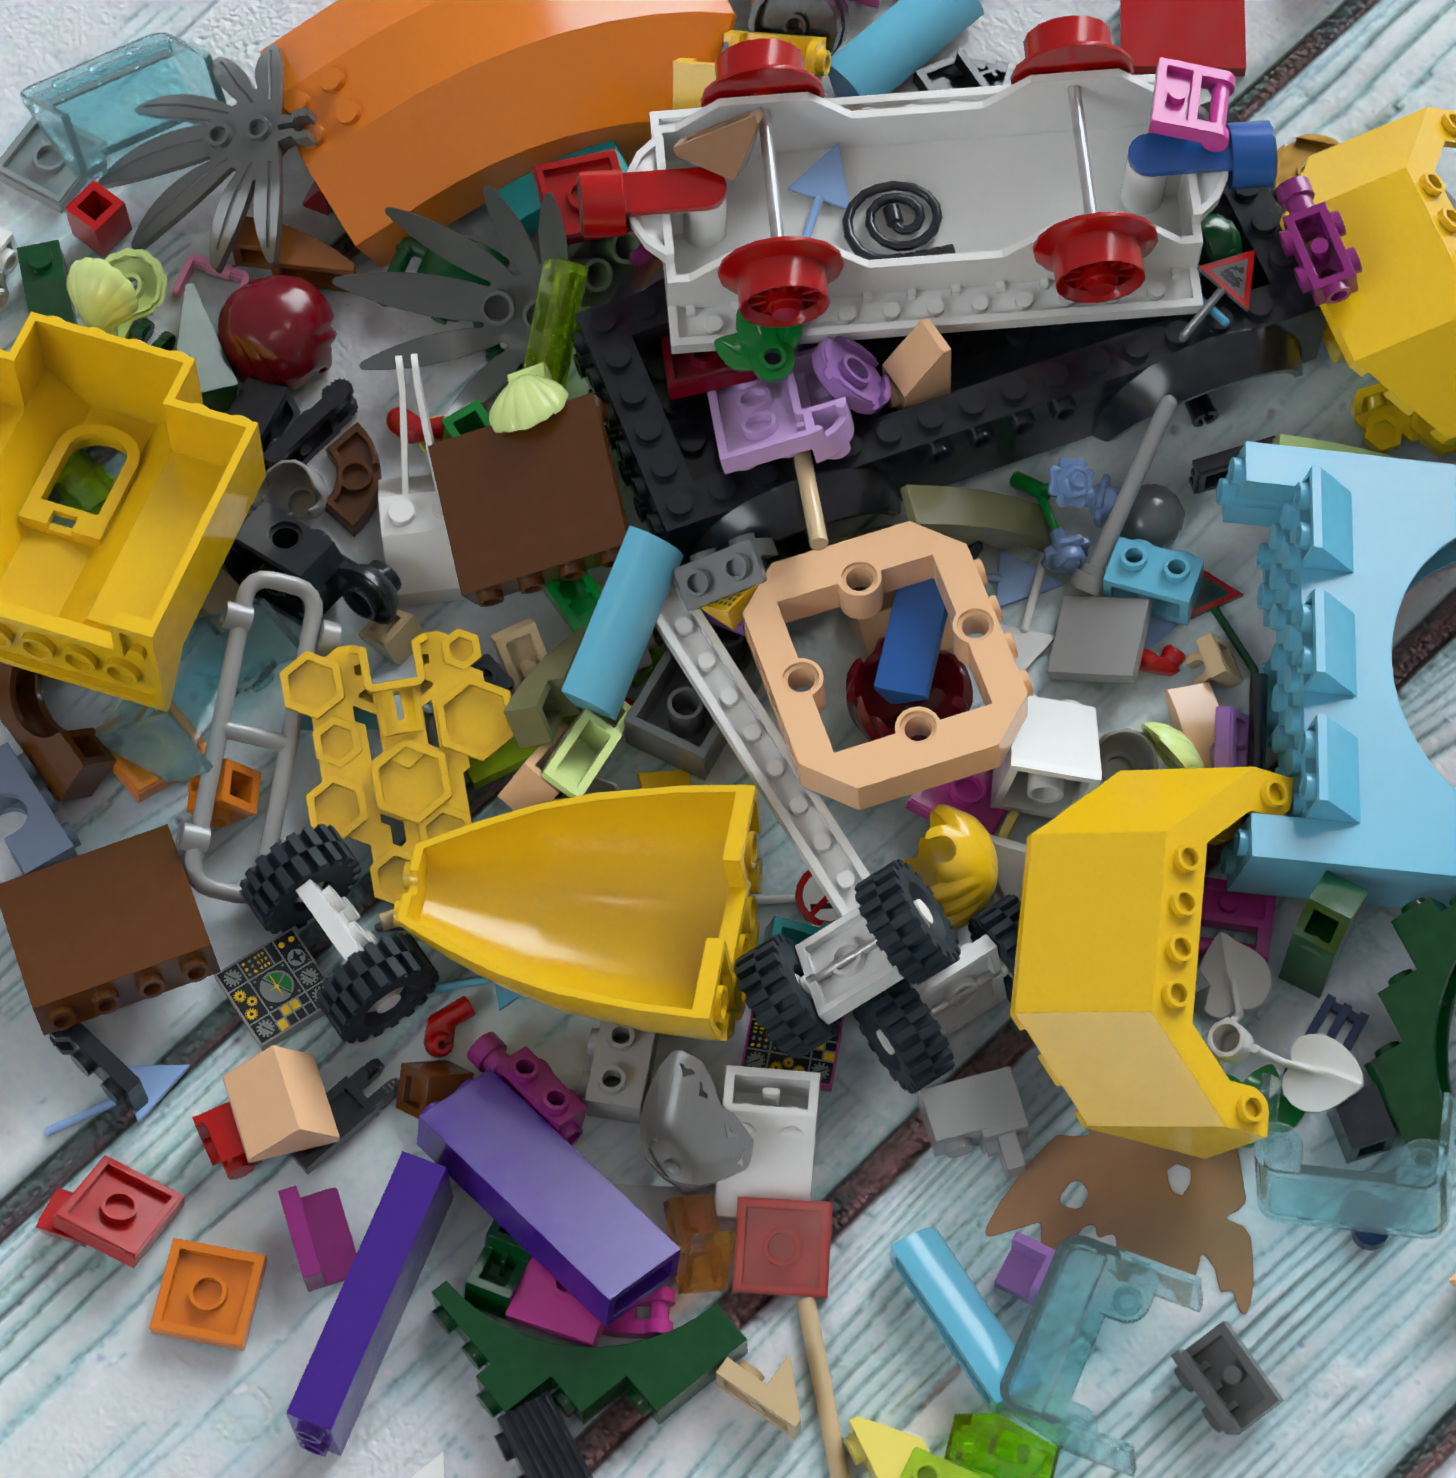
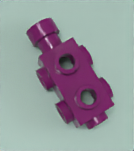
M1296 176L1282 182L1276 189V195L1282 209L1288 211L1289 215L1283 217L1285 230L1279 231L1278 234L1286 256L1294 255L1299 267L1294 268V273L1301 292L1306 293L1310 291L1316 306L1327 302L1333 304L1345 300L1351 293L1358 291L1356 274L1362 272V266L1355 248L1345 249L1340 238L1347 235L1339 211L1329 212L1325 201L1314 204L1315 193L1306 176ZM1313 240V241L1311 242L1310 247H1308L1306 244H1307L1309 241Z
M488 1032L479 1037L469 1048L467 1059L480 1072L491 1069L573 1146L583 1134L582 1126L587 1112V1107L578 1093L568 1089L553 1074L549 1064L545 1060L538 1058L527 1046L509 1055L506 1052L507 1045L494 1032Z

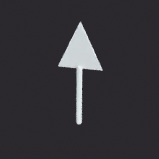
M1045 555L1040 556L1021 627L1016 628L1000 624L1003 633L1010 632L1014 638L1018 652V658L1014 660L1019 671L1027 670L1052 644L1055 635L1029 630L1046 567L1041 565V560Z

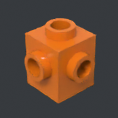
M228 758L223 759L210 826L225 828L229 827L232 822L256 815L261 772ZM202 767L192 770L188 783L189 796L186 812L190 814L194 813Z

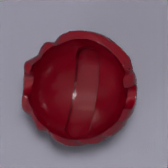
M272 275L243 285L228 297L221 308L218 319V339L235 376L242 383L245 382L247 377H251L293 390L304 388L314 372L320 370L319 373H323L331 368V345L336 339L337 333L331 327L334 314L325 296L313 284L297 276Z
M880 637L877 640L875 649L865 661L862 662L861 658L856 659L847 672L846 704L848 713L853 723L869 742L895 734L897 717L911 707L920 706L928 708L935 712L941 720L970 711L973 703L972 681L966 666L958 660L956 655L941 649L928 700L891 705L875 690L874 682L885 637ZM914 735L910 739L915 741H921L928 737L923 735Z

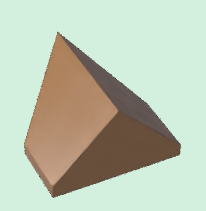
M762 107L682 137L674 145L673 150L677 157L735 181L749 162L765 116Z

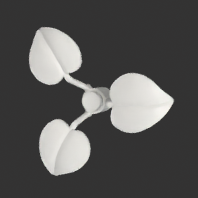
M1220 932L1205 953L1200 970L1211 985L1204 1010L1214 1018H1224L1210 1028L1207 1037L1209 1048L1216 1054L1214 1057L1223 1071L1225 1062L1239 1064L1246 1061L1251 1054L1262 1057L1281 1067L1288 1068L1282 1079L1284 1095L1293 1106L1309 1113H1322L1331 1110L1359 1092L1364 1080L1357 1060L1347 1048L1329 1036L1322 1034L1300 1036L1292 1045L1291 1060L1282 1058L1254 1044L1252 1035L1238 1022L1244 1017L1243 1010H1254L1265 1003L1272 989V972L1266 960L1256 951L1236 941L1228 934Z

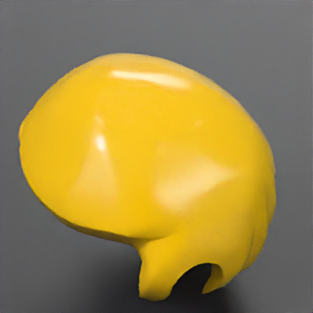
M938 804L930 813L931 828L925 832V835L919 838L917 856L901 860L904 864L908 863L912 867L913 872H917L922 877L925 886L930 887L934 893L933 897L937 903L940 902L945 910L943 911L945 917L950 920L953 926L951 930H956L968 925L969 919L980 913L992 897L998 880V859L990 834L977 818L950 805Z

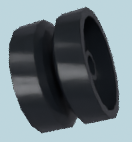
M756 0L752 5L748 19V30L750 32L826 37V50L830 51L831 57L845 42L850 27L849 9L845 0ZM800 21L802 23V29L798 27Z

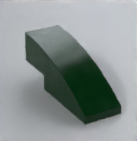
M493 1220L486 1233L485 1246L466 1280L464 1299L477 1309L507 1320L505 1313L531 1255L495 1220Z

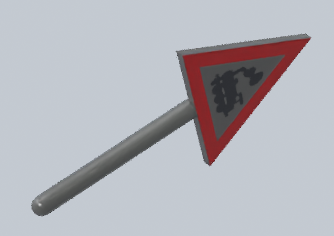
M1255 250L1196 268L1218 288L1180 333L1179 341L1185 342L1224 294L1229 296L1246 312L1249 310Z

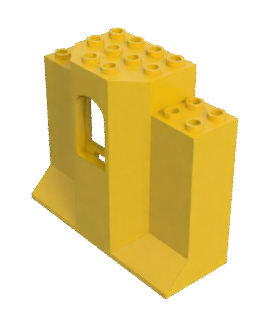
M30 312L10 351H4L0 348L1 663L168 712L173 697L184 642L266 477L259 424L245 416H232L211 410L203 405L196 358L190 357L181 351H168L154 347L139 339H126L108 334L96 327L87 328L66 322L57 316H45ZM88 446L111 447L123 452L127 456L126 462L98 515L47 500L69 457L75 451ZM56 515L76 522L73 528L52 523L51 521Z

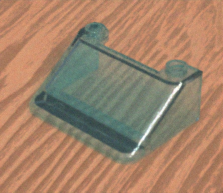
M165 32L139 38L36 82L23 89L20 93L24 105L72 173L85 180L97 179L107 174L108 162L106 156L184 122L141 116L134 111L138 105L154 98L174 94L200 95L226 103L222 87L213 73L211 54ZM188 122V123H190V124H192L193 126H195V125L209 124V123H211V122Z

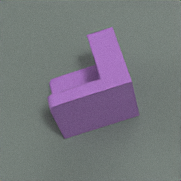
M1016 1231L1012 1239L1011 1250L994 1281V1286L1037 1307L1058 1267L1059 1252Z

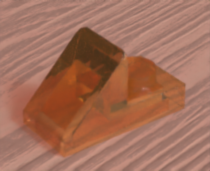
M714 1194L668 1198L663 1204L669 1238L681 1248L676 1276L679 1295L725 1290L735 1235L734 1230L720 1231Z

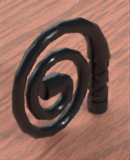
M900 181L878 183L861 190L848 203L842 219L844 238L853 254L867 260L956 253L954 245L948 244L904 254H876L865 248L855 236L853 218L856 210L867 198L894 190L903 191L921 197L930 206L933 218L927 231L920 237L909 241L889 239L879 232L875 225V214L883 206H885L882 210L887 227L892 228L895 233L910 235L921 229L926 218L923 206L913 196L901 193L885 194L875 199L866 211L865 227L870 237L879 245L897 252L911 251L926 245L938 233L943 216L940 203L933 194L915 183ZM899 204L907 205L915 212L916 218L913 223L905 226L902 225L904 220Z

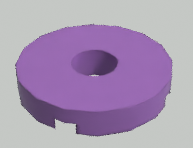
M829 336L815 348L812 354L813 368L820 382L834 398L845 397L851 410L867 415L878 412L889 401L892 394L890 380L886 374L882 377L880 376L879 372L875 369L879 365L876 361L877 359L862 345L847 337L837 336L834 340H831Z

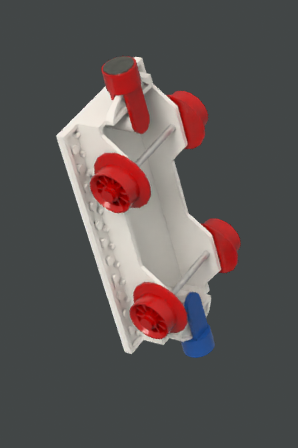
M1069 15L1057 17L1038 24L1029 31L1023 41L1025 59L1016 65L1010 77L1011 85L824 98L825 92L821 80L808 70H804L803 57L799 48L790 42L779 39L758 38L732 45L718 55L715 62L716 80L705 88L700 101L702 108L649 112L651 140L636 152L626 173H622V169L579 172L577 184L581 233L584 235V239L627 236V232L634 231L645 249L663 261L672 354L716 351L714 346L716 339L737 333L736 313L738 307L742 317L752 324L764 327H788L802 324V339L799 344L821 343L829 336L831 340H834L837 336L847 337L851 340L908 336L916 325L929 317L939 333L1197 314L1203 307L1199 271L1196 269L1203 246L1200 222L1218 205L1225 186L1230 190L1273 187L1277 176V144L1275 132L1269 120L1226 123V127L1229 130L1228 146L1219 152L1206 150L1202 143L1148 132L1156 74L1133 75L1134 68L1131 56L1122 48L1112 45L1110 28L1101 19L1090 16ZM1199 105L1197 119L1208 121L1209 112ZM762 107L765 116L749 162L735 181L676 156L673 147L680 138ZM850 109H869V110L850 111ZM839 142L849 202L861 190L872 185L888 181L915 183L929 190L941 206L943 218L938 233L924 246L911 251L897 252L882 247L870 237L865 227L866 211L875 199L892 193L913 196L923 206L926 218L921 229L910 235L897 234L892 228L887 227L882 210L885 206L881 207L875 214V225L879 232L886 238L896 241H909L918 238L929 229L933 218L930 206L921 197L903 191L894 190L867 198L856 210L853 218L854 234L865 248L876 254L892 255L953 244L956 253L875 260L864 259L853 254L844 238L842 219L846 209L825 202L822 203L811 238L802 236L814 199L789 191L788 188ZM899 204L904 220L902 225L905 226L913 223L916 218L915 212L909 206Z

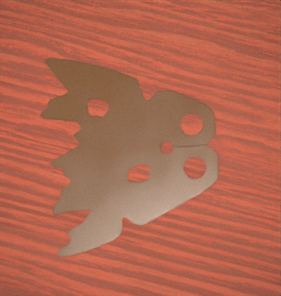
M1088 1129L1089 1134L1084 1136L1056 1135L1026 1166L1025 1174L1020 1175L998 1204L985 1230L986 1235L991 1237L1039 1223L1041 1225V1243L1059 1252V1267L1064 1263L1081 1230L1086 1226L1094 1225L1098 1238L1112 1234L1115 1236L1123 1279H1127L1137 1267L1147 1269L1151 1264L1156 1263L1160 1267L1164 1279L1174 1283L1179 1294L1186 1299H1192L1194 1295L1195 1276L1201 1255L1204 1254L1215 1268L1220 1291H1233L1239 1310L1244 1314L1248 1312L1251 1305L1253 1292L1251 1237L1243 1225L1229 1221L1226 1218L1228 1215L1240 1210L1246 1201L1238 1148L1203 1159ZM1175 1164L1190 1169V1184L1183 1195L1175 1193L1169 1186L1167 1171ZM1074 1181L1083 1183L1089 1193L1083 1206L1077 1209L1063 1206L1060 1202L1061 1194Z

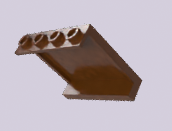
M593 392L566 401L563 409L556 413V415L553 413L547 420L526 430L496 433L492 426H487L428 446L461 595L480 607L494 606L502 603L506 595L519 591L522 594L539 592L546 588L545 583L557 579H562L563 581L577 580L588 574L587 570L602 565L605 568L613 567L629 525L604 422L610 421L607 405Z
M168 824L0 883V909L32 1009L44 1036L56 1031L69 1029L75 1024L100 1015L113 1013L122 1007L136 1002L155 998L169 990L189 983L199 982L208 976L221 972Z

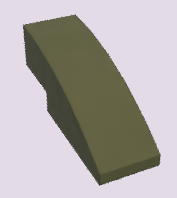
M585 628L576 630L545 656L526 676L512 695L504 710V714L519 748L553 743L563 718L581 713L582 708L576 707L561 690L586 632Z

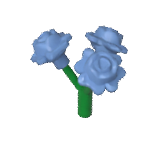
M1067 456L1060 457L1058 465L1051 466L1048 470L1050 482L1043 483L1020 471L1014 472L1010 478L1011 487L1037 499L1051 530L1049 538L1052 542L1051 546H1048L1043 551L1045 556L1041 560L1042 567H1049L1051 571L1057 570L1060 574H1065L1066 572L1074 573L1076 568L1080 569L1082 564L1086 562L1088 548L1092 543L1089 538H1083L1081 534L1073 537L1068 536L1066 530L1059 527L1048 499L1056 497V503L1060 507L1068 505L1077 509L1083 506L1088 507L1091 515L1094 516L1095 527L1100 528L1102 522L1108 519L1120 492V488L1111 485L1109 474H1104L1100 482L1093 487L1092 483L1095 478V472L1090 468L1086 469L1087 463L1083 458L1073 460Z

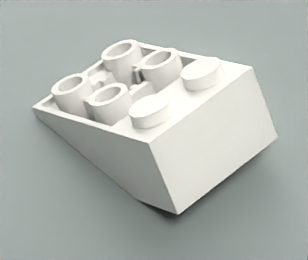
M726 1065L723 1106L739 1118L753 1138L754 1144L748 1168L717 1182L714 1218L736 1219L738 1197L811 1201L820 1100V1073ZM725 1124L728 1139L731 1137L736 1138V1134L730 1132L728 1125ZM743 1152V1154H742L740 1160H739L738 1163H737V1164H740L741 1166L743 1165L742 1158H743V1156H744V1152Z

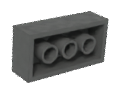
M786 623V627L789 632V623ZM710 624L756 695L763 682L746 636ZM667 647L624 719L626 743L705 781L728 741Z

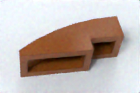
M246 216L232 250L236 266L271 269L272 275L297 276L307 280L317 289L349 292L335 286L332 280L338 276L357 274L355 264L339 251L309 234L283 224L279 265L277 268H274L267 262L262 252L255 229L254 217Z

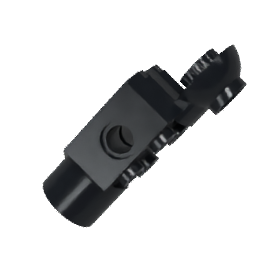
M263 501L258 507L251 505L224 561V565L230 575L239 585L250 574L258 571H275L299 577L311 583L318 591L322 600L323 615L343 597L349 608L362 618L387 625L394 621L398 608L397 592L401 589L402 583L397 573L390 566L379 560H373L369 564H358L341 554L334 541L324 531L320 529L313 530L298 521L290 511L278 509L266 501ZM268 588L261 589L255 594V599L302 626L305 605L298 596Z

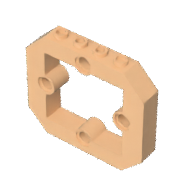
M907 521L829 545L820 551L812 550L771 563L766 572L767 581L759 584L742 613L747 642L801 786L860 811L1000 767L1028 716V697L1033 696V687L1025 669L1019 671L1014 659L1018 658V652L1012 634L1010 632L1003 633L999 622L1003 621V616L998 599L995 595L988 597L984 585L988 584L984 565L980 558L973 560L966 543ZM934 578L952 623L954 654L960 662L970 667L985 706L941 720L935 712L928 708L920 706L911 707L897 717L895 734L834 753L820 717V713L826 703L823 671L812 660L798 659L786 623L838 607L850 618L858 620L868 619L876 615L882 608L883 593ZM856 587H867V589L862 591L853 590ZM974 633L984 635L980 638L968 637V635ZM798 687L811 688L805 692L794 691ZM914 735H923L928 737L921 741H915L910 739Z

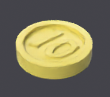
M1011 809L998 834L999 837L1009 839L1019 818V812Z

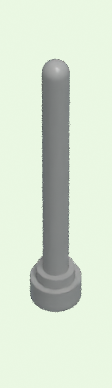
M1164 395L1160 399L1088 563L1084 562L1081 569H1075L1069 583L1070 585L1094 596H1103L1105 567L1176 409L1177 401L1174 396Z

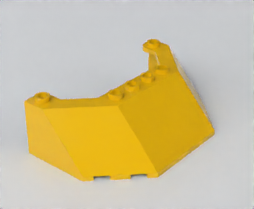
M1426 107L1309 156L1303 161L1300 171L1303 172L1301 176H1306L1309 179L1314 190V204L1325 201L1329 212L1339 211L1347 235L1340 238L1345 249L1355 248L1362 266V272L1356 274L1358 291L1351 293L1348 298L1341 302L1333 304L1327 302L1319 305L1348 366L1361 377L1369 373L1386 387L1383 395L1409 416L1415 411L1433 427L1429 434L1441 444L1456 445V210L1444 191L1445 184L1443 180L1435 173L1442 148H1456V112ZM1288 211L1283 213L1279 222L1282 230H1285L1283 217L1289 215ZM1313 240L1309 241L1306 245L1310 247Z
M1257 767L1121 770L1063 810L1050 822L1027 836L1010 1016L1019 1030L1025 1029L1040 1051L1037 1057L1057 1087L1062 1085L1077 1108L1074 1114L1083 1128L1203 1159L1267 1138L1269 1107L1265 1097L1258 1089L1252 1086L1229 1080L1193 1025L1207 844L1220 845L1233 839L1235 830L1241 828V819L1246 813L1281 816L1287 813L1292 803L1294 778Z

